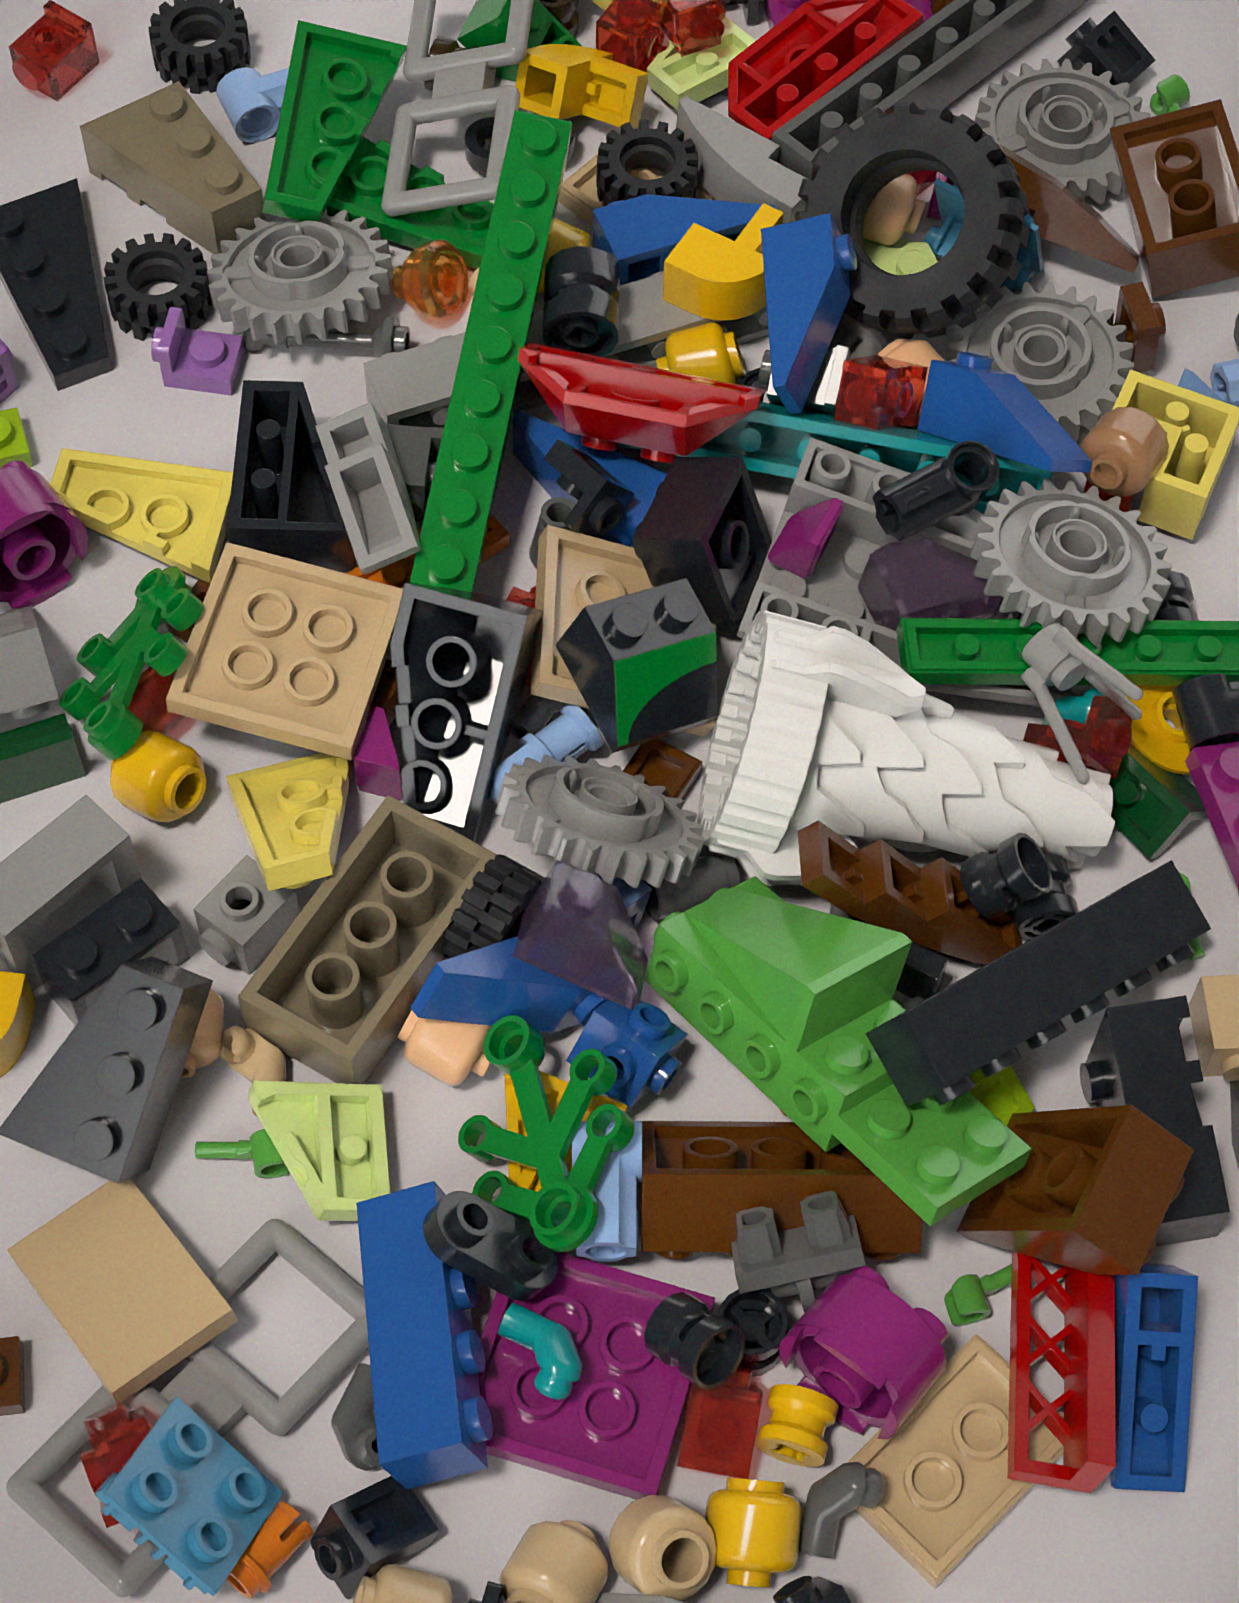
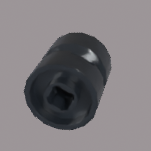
M575 246L560 250L549 258L545 265L544 301L546 304L543 307V341L546 346L600 357L613 351L619 342L618 304L620 299V266L614 257L603 250L593 247Z

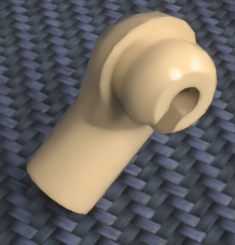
M232 1026L222 1032L219 1056L232 1069L252 1083L254 1080L286 1081L285 1055L276 1045L250 1028L243 1029L239 1026Z

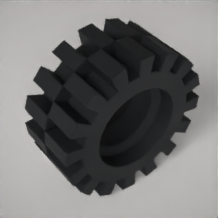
M173 0V7L166 1L158 6L160 15L152 14L150 18L151 26H148L154 65L156 71L160 72V78L165 83L172 80V84L179 81L183 87L189 84L190 93L200 94V86L208 85L209 93H213L217 90L218 82L226 74L235 69L245 68V64L250 65L251 50L247 21L241 7L235 8L233 0H223L221 3L220 0ZM198 38L216 40L204 46L184 45Z
M639 120V129L633 130L630 122L621 125L620 135L612 130L606 135V143L601 142L598 148L596 187L599 202L604 201V206H607L615 201H625L646 194L696 198L699 159L698 152L695 153V144L691 138L684 141V132L677 127L669 134L668 123L661 121L658 122L656 129L649 128V120ZM638 168H654L664 172L666 175L657 179L645 180L633 177L628 172Z
M150 233L143 234L144 244L138 245L134 238L126 241V253L119 248L114 250L111 254L113 263L106 262L104 267L106 277H103L112 318L114 322L118 321L119 328L127 334L132 329L135 339L144 341L147 333H151L153 338L156 327H164L170 307L183 309L185 324L188 329L197 330L199 328L198 318L206 321L210 314L208 306H212L210 284L207 276V263L204 261L203 253L198 247L192 250L191 241L182 237L178 244L175 245L174 235L163 233L162 242H155L154 234ZM164 280L179 284L173 290L159 295H147L138 292L143 286L155 281Z
M498 854L494 860L490 859L485 863L484 871H478L474 876L473 886L470 890L466 888L461 896L463 902L460 908L455 909L451 916V920L454 922L445 932L444 938L447 941L442 946V952L445 953L444 957L449 959L537 930L534 926L538 920L542 919L545 908L542 906L549 900L550 892H548V889L551 886L550 881L505 855Z

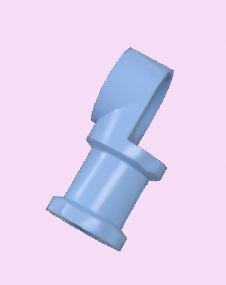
M565 705L560 709L561 715L535 735L528 733L519 739L521 748L495 769L490 789V798L497 805V797L504 775L510 772L513 763L523 766L524 760L527 757L541 763L543 755H549L557 761L563 762L565 755H570L576 759L587 750L594 752L603 745L597 728L579 706Z

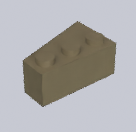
M179 81L80 125L89 172L102 181L106 177L124 188L127 191L128 198L138 205L142 206L144 203H147L165 215L168 225L212 254L222 253L220 244L222 240L237 241L236 228L255 229L254 218L256 217L266 221L265 213H262L263 195L261 187Z

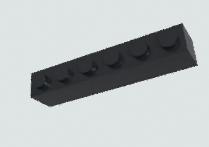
M1171 860L865 1034L907 1107L933 1095L938 1106H941L976 1086L970 1076V1073L980 1068L985 1078L1020 1060L1022 1057L1016 1048L1020 1043L1026 1041L1030 1050H1033L1066 1032L1067 1030L1061 1021L1065 1016L1070 1014L1076 1024L1109 1006L1110 1002L1105 992L1113 988L1119 998L1152 980L1153 977L1147 969L1150 965L1155 964L1158 971L1162 972L1194 954L1189 942L1209 931L1211 927Z

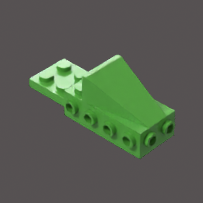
M756 876L730 889L727 887L716 891L708 900L684 912L677 911L668 915L656 928L653 936L654 945L644 981L825 1152L842 1143L929 1226L937 1223L1025 1166L1032 1148L970 1092L967 1091L941 1106H938L933 1095L907 1107L865 1033L906 1011L892 999L912 941L903 933L787 903Z

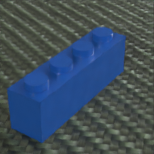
M435 1181L356 1203L379 1465L406 1489L487 1469L485 1441L492 1439L493 1436L491 1414L486 1401L480 1396L478 1373L485 1370V1355L481 1340L472 1328L470 1308L476 1307L478 1304L475 1279L437 1258L427 1245L423 1233V1222L427 1212L446 1195Z

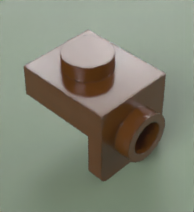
M1143 281L1120 286L1113 326L1126 325L1127 327L1125 342L1133 343L1134 346L1132 355L1134 371L1141 373L1154 370L1159 338L1164 337L1166 333L1163 310L1158 302L1151 303Z

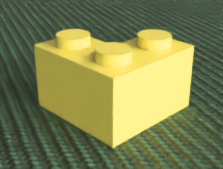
M1130 369L1113 409L1117 407H1134L1146 411L1158 420L1166 432L1169 443L1166 461L1145 488L1139 508L1141 514L1138 521L1193 540L1230 452L1239 425V407Z

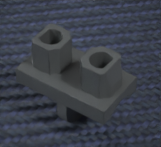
M832 1190L809 1195L800 1201L805 1226L778 1232L773 1209L764 1206L742 1210L736 1214V1241L731 1242L735 1276L740 1294L770 1288V1292L778 1298L799 1294L805 1313L816 1300L814 1290L826 1288L834 1277L839 1275L838 1272L866 1266L855 1216H847L837 1193Z

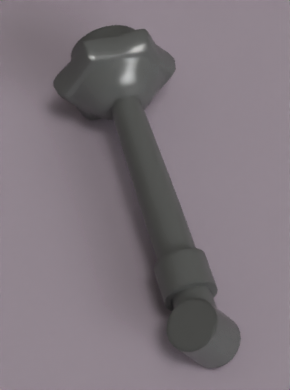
M393 316L386 317L384 323L375 330L373 335L328 331L326 341L320 340L315 334H309L303 345H298L294 336H287L283 342L275 345L272 334H267L258 341H254L250 329L242 332L244 348L251 351L264 349L266 345H270V348L289 349L290 346L373 349L375 356L379 358L390 352H401L410 349L409 327L400 326V320Z

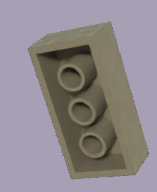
M387 795L337 862L333 875L325 878L238 995L245 1029L250 1028L276 1045L283 1053L335 1083L364 1084L398 1037L411 1012L410 1007L435 964L446 960L444 957L445 953L442 952V946L447 941L444 936L446 929L454 922L451 920L454 910L460 908L463 902L461 896L466 888L471 889L473 878L477 872H483L485 863L490 859L494 860L497 854Z

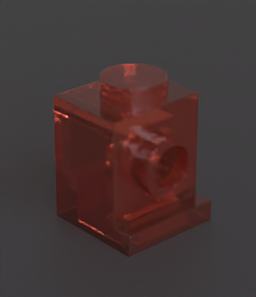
M49 0L43 6L45 14L8 47L13 64L12 71L17 80L27 89L38 90L53 100L58 101L100 62L92 23Z
M613 0L596 21V49L612 53V61L647 72V67L658 53L668 48L663 45L665 33L664 30L660 29L661 4L653 0Z
M655 0L656 21L681 57L721 44V37L724 33V24L721 20H724L726 16L723 0Z
M879 355L844 360L834 420L875 430L900 424L917 426L928 367Z
M119 1403L102 1409L83 1420L92 1449L80 1453V1458L94 1494L114 1472L118 1474L151 1430L143 1407L128 1412L125 1403ZM100 1502V1508H102L104 1503ZM101 1512L106 1528L119 1523L112 1515L105 1516Z

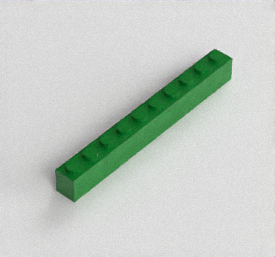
M518 110L514 111L419 538L421 551L416 553L410 582L475 593L523 369L518 361L519 350L527 345L529 341L568 158L572 129L571 121Z

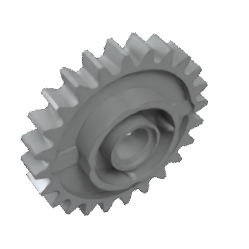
M1046 58L1042 59L1040 70H1034L1028 64L1022 63L1019 76L1005 71L1002 75L1001 85L990 83L987 96L980 97L975 122L996 143L1008 148L1055 177L1083 201L1086 196H1090L1097 203L1103 204L1107 190L1118 196L1123 193V185L1110 136V128L1150 118L1151 115L1150 113L1140 112L1143 101L1142 97H1127L1129 83L1110 84L1111 71L1095 76L1092 74V63H1086L1080 70H1075L1070 59L1066 58L1060 68H1054Z
M327 209L320 222L298 221L275 215V219L271 222H267L259 217L254 218L255 229L247 230L238 227L235 229L237 241L222 240L220 242L222 253L211 255L213 268L207 270L214 309H219L221 321H232L234 332L236 333L250 329L254 341H258L267 334H272L275 345H279L287 336H294L298 345H303L309 334H315L320 340L326 341L328 330L333 328L345 334L348 333L347 322L349 320L365 323L368 321L366 309H381L383 307L381 295L391 294L390 280L394 279L388 241L381 240L380 229L378 227L367 229L366 218L364 217L349 222L347 210H342L335 216H328Z
M1024 282L1022 293L1019 295L1013 294L1006 286L1001 287L1003 297L992 309L985 303L980 307L979 312H974L977 318L976 321L964 328L957 324L953 325L952 340L947 343L946 361H956L958 352L975 353L993 358L991 368L1014 374L1076 442L1079 438L1080 426L1091 430L1100 420L1101 416L1113 409L1130 369L1134 370V363L1132 362L1134 346L1133 343L1125 342L1127 327L1126 325L1113 326L1115 312L1113 309L1096 312V296L1093 295L1082 302L1077 301L1076 287L1073 286L1063 295L1056 294L1053 282H1048L1043 292L1040 293L1035 292L1029 282Z
M1044 478L1040 490H1036L1032 485L1024 481L1021 482L1017 494L1004 489L998 502L990 500L984 516H981L972 538L975 542L970 552V557L978 561L973 573L974 576L988 579L983 591L985 596H1002L1004 598L999 609L1001 613L1013 610L1019 611L1022 614L1019 626L1023 628L1031 625L1033 622L1040 623L1042 629L1053 623H1059L1066 627L1076 639L1079 634H1085L1094 646H1099L1104 633H1107L1115 641L1121 642L1127 629L1139 634L1146 620H1154L1171 584L1167 578L1172 569V564L1163 560L1168 549L1167 545L1152 542L1157 531L1156 527L1139 526L1136 524L1141 514L1139 510L1121 511L1119 509L1121 498L1118 496L1110 498L1108 501L1101 500L1098 487L1092 486L1086 493H1080L1074 481L1068 480L1064 489L1060 490L1048 478Z
M543 755L541 763L527 757L524 760L523 766L513 763L510 772L505 773L497 797L496 814L503 816L502 827L516 830L513 840L534 844L531 852L533 855L553 856L555 858L554 866L557 868L570 865L578 870L580 877L585 878L591 873L600 875L610 885H612L615 878L623 879L633 888H638L640 879L656 888L661 886L663 879L677 884L681 875L690 876L693 866H696L704 843V837L701 836L704 826L695 823L696 812L682 809L683 799L664 796L666 787L646 785L644 783L645 778L641 774L632 776L622 772L620 766L614 765L611 768L602 766L595 759L591 758L586 764L579 763L570 755H565L563 762H559L549 755Z

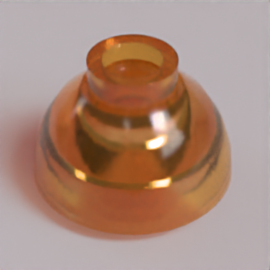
M439 239L420 245L407 256L403 265L397 266L393 272L392 288L395 295L399 299L405 300L419 315L432 320L448 321L456 317L462 309L468 292V273L461 254L451 242Z

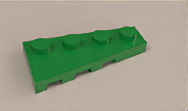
M298 20L262 213L298 221L320 222L404 60L407 45Z
M363 137L326 208L328 216H335L340 211L347 210L349 222L364 217L366 218L367 229L378 227L383 239L475 269L480 267L494 204L489 201L399 216L385 214L381 203L391 145L382 139L376 144ZM412 164L410 165L407 191L445 184L444 175L426 165L421 170Z

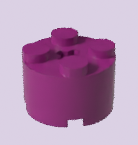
M11 461L0 469V602H7L12 609H20L46 601L67 585L73 577L68 569L78 555L82 561L88 548V535L82 521L39 472L31 469L23 461Z
M862 1266L854 1268L850 1274L834 1277L781 1340L779 1353L785 1368L794 1359L805 1375L797 1386L820 1392L837 1403L839 1407L835 1422L861 1435L869 1425L882 1428L877 1439H888L896 1433L944 1372L946 1357L941 1344L948 1337V1332L944 1324L933 1313L919 1307L913 1309L899 1296L890 1291L887 1282L878 1272L870 1267Z

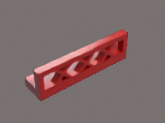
M1012 1251L1007 1479L1091 1494L1116 1466L1115 1275H1096L1067 1266H1062L1051 1275L1037 1258ZM1031 1278L1037 1284L1033 1289H1031ZM1064 1278H1065V1290H1064V1288L1059 1284V1282H1060L1061 1280H1063ZM1044 1293L1064 1315V1329L1052 1338L1047 1335L1031 1316V1303ZM1030 1341H1031V1343L1037 1348V1349H1036L1035 1351H1033L1031 1354H1030ZM1062 1342H1064V1353L1058 1347ZM1043 1357L1064 1380V1393L1051 1404L1030 1381V1367ZM1063 1406H1064V1420H1063V1418L1057 1413V1411L1060 1410ZM1029 1407H1030V1408L1034 1411V1413L1036 1414V1415H1035L1033 1418H1031L1030 1420H1029ZM1044 1423L1063 1445V1465L1028 1459L1029 1433L1040 1424Z

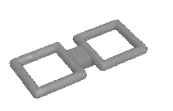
M414 0L403 75L406 80L412 83L434 79L431 99L403 104L396 111L381 203L385 214L399 216L495 200L514 111H519L520 92L515 86L494 87L495 73L497 67L518 64L525 59L534 0H511L505 43L428 57L436 0ZM495 111L486 177L407 191L417 125Z
M270 1219L265 1222L209 1280L227 1301L276 1251L352 1316L355 1321L279 1400H276L209 1341L186 1357L189 1361L188 1365L161 1392L149 1383L117 1405L102 1385L7 1482L6 1490L9 1497L118 1597L132 1595L163 1563L166 1554L155 1561L150 1556V1552L155 1544L148 1539L142 1545H138L123 1561L45 1489L43 1485L125 1402L152 1426L170 1402L177 1396L222 1438L246 1413L271 1434L283 1435L299 1421L369 1347L364 1289L280 1219Z

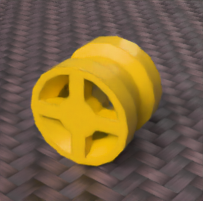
M790 1384L772 1386L766 1404L771 1411L770 1419L767 1424L759 1428L755 1445L768 1456L786 1463L805 1467L824 1465L828 1446L823 1439L825 1429L835 1423L839 1406L828 1396L809 1388Z

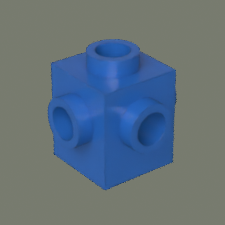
M623 987L594 1010L566 1061L571 1064L574 1058L586 1049L599 1050L611 1059L617 1067L616 1081L605 1094L620 1100L631 1108L650 1090L660 1095L669 1086L682 1066V1062L676 1059L675 1055L688 1034L673 1024L667 1014L660 1008L644 1003ZM598 1066L592 1069V1071L589 1074V1078H592L595 1075V1073L598 1070Z

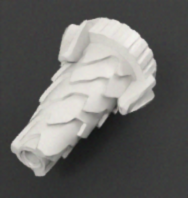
M761 610V612L759 611L755 615L754 620L751 621L747 629L746 635L743 637L718 710L702 779L697 823L704 826L701 836L704 837L703 844L708 845L710 852L737 858L749 878L756 876L766 886L802 885L797 831L818 820L856 848H864L882 839L891 847L906 851L925 853L942 849L969 857L980 852H998L999 844L1019 832L1026 833L1034 839L1043 853L1058 854L1064 857L1069 869L1081 868L1086 855L1094 857L1103 846L1108 845L1115 825V821L1111 817L1113 806V791L1109 785L1111 774L1086 768L1090 779L1086 784H1081L1077 781L1068 763L1057 761L1059 751L1006 737L991 725L953 712L952 705L927 695L926 688L908 675L871 643L852 632L836 626L827 628L822 625Z

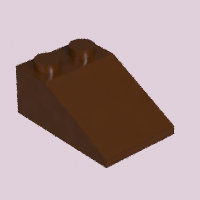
M1219 99L1111 127L1110 136L1138 252L1152 298L1238 277L1239 152L1222 100Z
M1133 1105L1013 1113L1007 1127L1032 1148L1027 1162L1022 1169L971 1200L956 1231L967 1239L1096 1275H1138L1141 1267L1154 1252L1156 1234L1170 1203L1175 1200L1183 1187L1184 1171L1194 1149Z

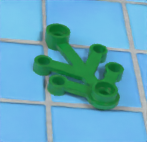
M171 566L164 570L156 568L147 573L135 589L137 600L134 610L107 639L101 633L96 634L81 647L76 660L96 677L91 683L84 677L75 680L66 688L59 700V706L75 720L79 721L86 718L83 730L89 734V744L109 760L117 759L125 754L135 744L142 732L143 721L128 708L145 663L160 676L165 677L173 673L187 656V647L169 632L161 635L157 631L159 625L169 623L173 628L181 632L193 625L203 611V602L192 593L191 587L185 583V574L176 566ZM114 684L109 700L99 704L101 698Z
M505 1016L496 1021L488 1030L484 1039L483 1051L490 1063L511 1076L527 1136L502 1129L501 1126L484 1115H475L462 1125L458 1134V1144L461 1150L480 1162H488L498 1157L537 1170L542 1187L538 1192L519 1187L508 1176L500 1171L492 1170L484 1173L477 1180L472 1194L509 1214L530 1220L534 1234L541 1244L556 1252H567L583 1244L593 1232L597 1223L599 1209L598 1202L592 1191L609 1153L622 1150L631 1141L635 1129L634 1122L628 1114L613 1104H603L593 1110L586 1123V1134L588 1137L569 1173L565 1157L592 1097L605 1094L614 1085L617 1078V1067L611 1059L597 1049L591 1048L580 1052L571 1063L569 1070L570 1081L554 1116H552L539 1071V1066L545 1057L542 1034L519 1016ZM598 1066V1070L595 1073V1075L588 1080L589 1074L592 1071V1069ZM616 1120L612 1131L605 1136L608 1125ZM484 1132H486L483 1141L479 1145H477L480 1136ZM501 1187L499 1196L492 1201L493 1194Z

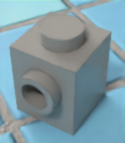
M248 855L193 909L200 933L198 942L203 950L221 965L226 966L231 961L248 975L270 954L300 913L296 891L286 888L268 891L256 861Z

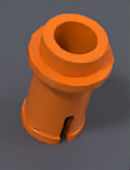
M283 1501L277 1504L275 1510L263 1522L226 1578L239 1593L248 1599H252L258 1591L267 1593L272 1588L269 1579L306 1540L308 1541L314 1535L313 1529L306 1520H302L300 1524L293 1522L300 1513Z

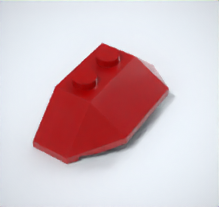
M904 0L806 1L728 62V117L772 141V133L920 26L923 23L924 14Z
M528 343L519 350V363L567 433L582 435V445L599 450L616 451L618 443L641 447V457L658 462L673 463L677 455L686 457L756 410L762 404L765 395L764 389L535 343Z

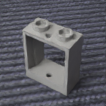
M87 794L0 862V971L26 974L32 992L43 984L32 954L142 878L130 835Z

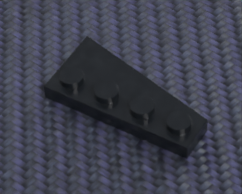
M77 178L0 205V279L57 391L112 371Z

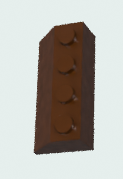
M642 1121V1179L640 1184L641 1252H655L659 1256L670 1259L687 1258L695 1252H724L726 1255L733 1257L731 1242L736 1241V1214L739 1211L760 1206L772 1208L778 1232L805 1226L800 1201L809 1195L832 1190L837 1193L847 1216H855L863 1255L876 1260H892L900 1257L902 1253H921L922 1218L842 1143L825 1152L794 1122Z

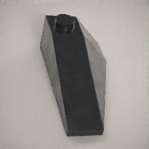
M405 582L390 644L392 667L396 668L398 705L395 706L397 727L401 728L404 768L401 770L403 803L476 843L490 799L494 772L501 763L527 679L544 610L485 594Z

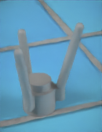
M1053 623L1039 631L1024 647L1022 659L1030 668L1021 675V679L1034 692L1077 781L1081 784H1086L1090 779L1089 773L1048 686H1056L1060 691H1065L1073 687L1084 677L1133 720L1141 719L1142 711L1126 695L1136 701L1142 698L1143 692L1129 681L1127 677L1082 645L1066 627L1059 623Z

